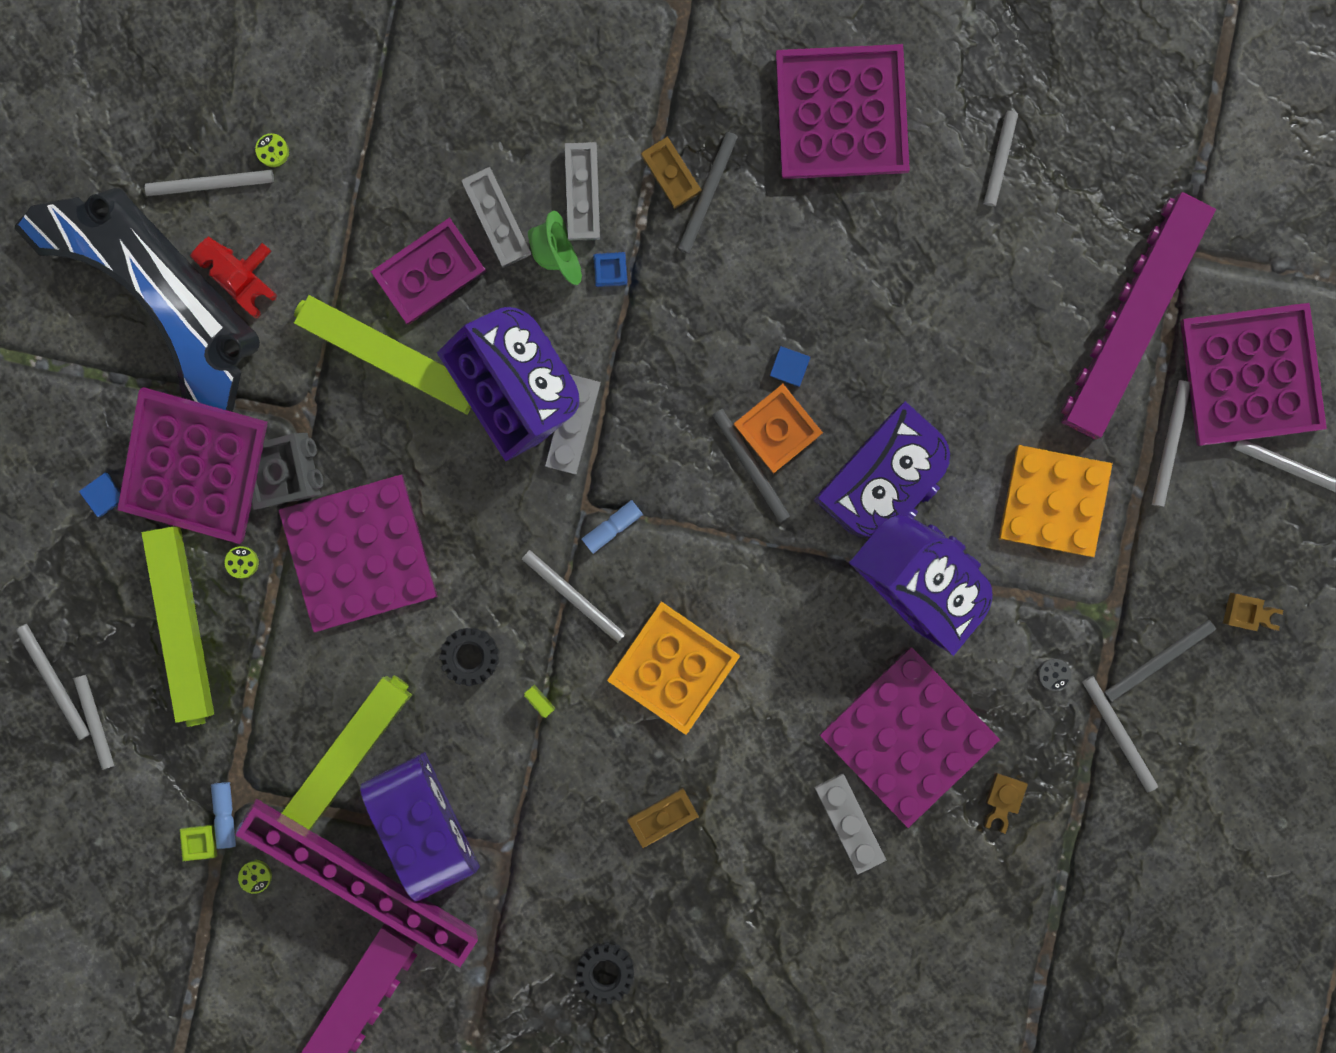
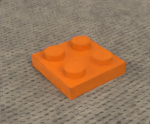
M784 384L780 385L733 424L773 474L823 434Z

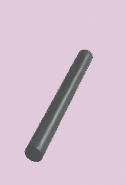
M726 132L679 244L678 249L682 252L689 254L736 143L738 136L731 132Z
M721 409L712 415L779 523L790 517L725 411Z
M1207 620L1104 692L1105 696L1110 702H1113L1216 630L1215 626L1210 620Z

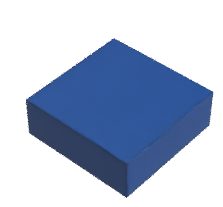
M625 252L593 254L596 287L628 285Z
M780 346L769 377L799 388L810 356Z
M108 473L102 474L79 491L97 517H102L119 504L121 491Z

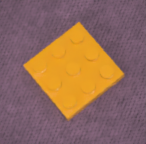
M1017 445L999 539L1095 557L1113 463Z
M661 601L607 681L687 735L740 655Z

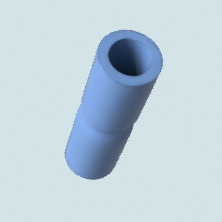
M631 500L611 515L607 521L602 522L584 536L582 541L594 554L612 540L617 533L622 532L643 514Z
M230 782L211 784L213 813L215 815L216 849L235 847L234 819L231 815L233 808Z

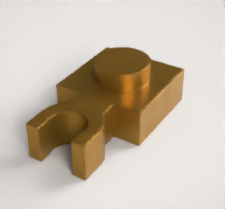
M1230 592L1223 624L1258 631L1260 622L1263 627L1279 631L1280 626L1270 623V616L1273 613L1283 615L1284 610L1272 607H1265L1263 609L1265 600Z
M995 773L986 803L994 806V809L987 815L984 826L990 828L992 821L995 818H1000L1002 825L999 831L1006 834L1009 824L1007 819L1008 812L1018 814L1028 784Z

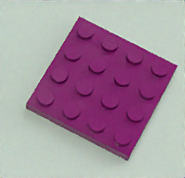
M903 44L776 50L782 179L909 173Z
M1310 303L1180 320L1188 382H1190V398L1197 446L1327 429Z
M141 388L137 398L117 510L241 544L245 538L268 422L152 389Z
M403 475L279 510L313 632L438 597Z
M909 647L819 734L907 828L1000 741L991 729L912 647Z

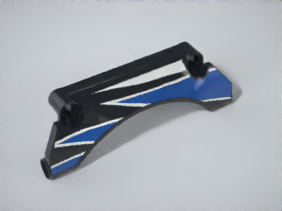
M112 188L91 195L85 203L79 197H73L31 206L25 215L18 220L14 229L39 256H61L82 261L98 268L124 286L145 308L161 332L174 361L181 397L233 412L241 377V371L237 365L242 359L258 351L260 346L259 337L131 201L127 194L119 188Z

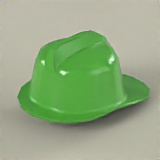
M551 211L548 213L545 223L528 231L532 255L541 267L547 270H560L568 282L572 285H578L582 278L581 267L572 244L568 240L566 224L558 212Z

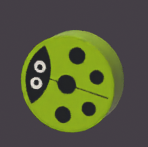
M266 134L257 141L255 152L258 159L264 165L278 167L288 159L289 147L281 136Z
M235 547L225 557V568L235 578H248L258 569L259 559L251 548Z
M252 860L246 863L238 875L241 888L251 894L263 892L269 886L272 879L271 869L260 860Z

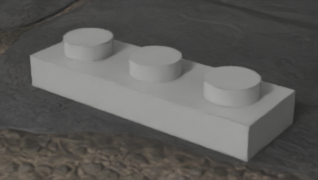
M597 142L565 143L568 240H600Z
M488 167L462 179L464 188L502 267L504 268L532 255L491 168Z
M570 374L579 391V406L576 413L555 430L545 466L577 475L601 382Z
M842 773L815 786V790L856 873L860 874L887 861L845 775Z

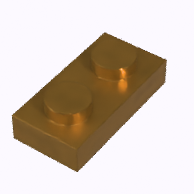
M668 136L641 153L642 159L674 209L701 193V188Z
M681 788L629 817L627 821L642 848L693 821L699 815L684 788Z

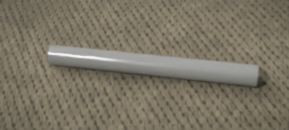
M272 170L146 183L145 193L146 196L273 183L274 175Z
M1178 381L1152 505L1159 507L1165 506L1190 392V382Z
M1247 440L1235 441L1233 444V449L1336 492V478Z
M531 550L525 554L522 560L615 642L618 643L626 634Z
M25 624L17 628L18 636L78 740L89 736V730L29 626Z
M1094 676L1082 681L1147 793L1158 788L1156 781Z

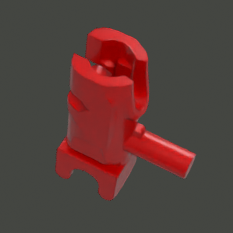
M209 236L190 254V258L203 269L213 264L209 272L210 277L254 318L261 316L260 310L255 306L256 297L265 295L270 300H276L278 297L272 289L253 273L257 266L271 252L263 243L259 245L246 261L243 258L238 260L233 255L232 249L219 244Z

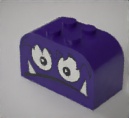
M503 307L465 324L437 352L505 462L541 443L568 421L578 409L579 391L566 365L561 361L538 323L528 313L520 309Z
M905 401L890 414L813 501L852 535L870 538L880 525L891 517L907 515L914 518L918 513L915 507L919 502H928L937 493L940 487L936 484L946 473L950 462L948 443L935 427Z
M907 515L891 517L881 524L849 562L915 632L952 656L956 654L984 620L992 603L991 584L979 570L981 564L971 555L963 552L966 547L953 536L945 537L934 525L926 526Z
M425 752L367 779L360 785L361 795L368 814L401 883L413 901L418 902L477 872L480 867Z

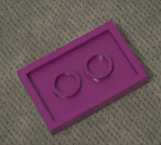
M450 217L371 271L407 325L487 272Z

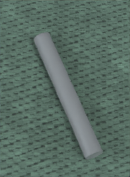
M1006 111L984 199V204L995 207L997 204L1018 118V113L1014 111Z
M83 675L73 678L101 768L103 770L113 767L115 765L87 677Z

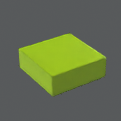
M535 684L524 693V697L542 717L546 718L555 710V707Z
M214 825L180 829L183 861L217 857Z

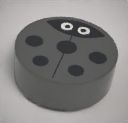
M1048 659L1040 665L1037 676L1044 688L1051 691H1060L1070 683L1071 670L1062 660Z

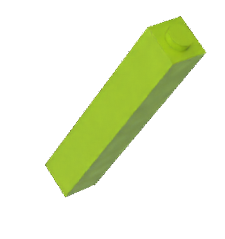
M308 295L306 301L301 300L294 312V317H296L294 324L468 415L471 406L445 366Z
M168 527L141 532L175 723L186 721V727L205 724V717L214 715L182 531L180 527Z
M395 675L392 678L388 676L382 677L281 814L310 831L314 828L412 696L407 691L409 688L407 683Z

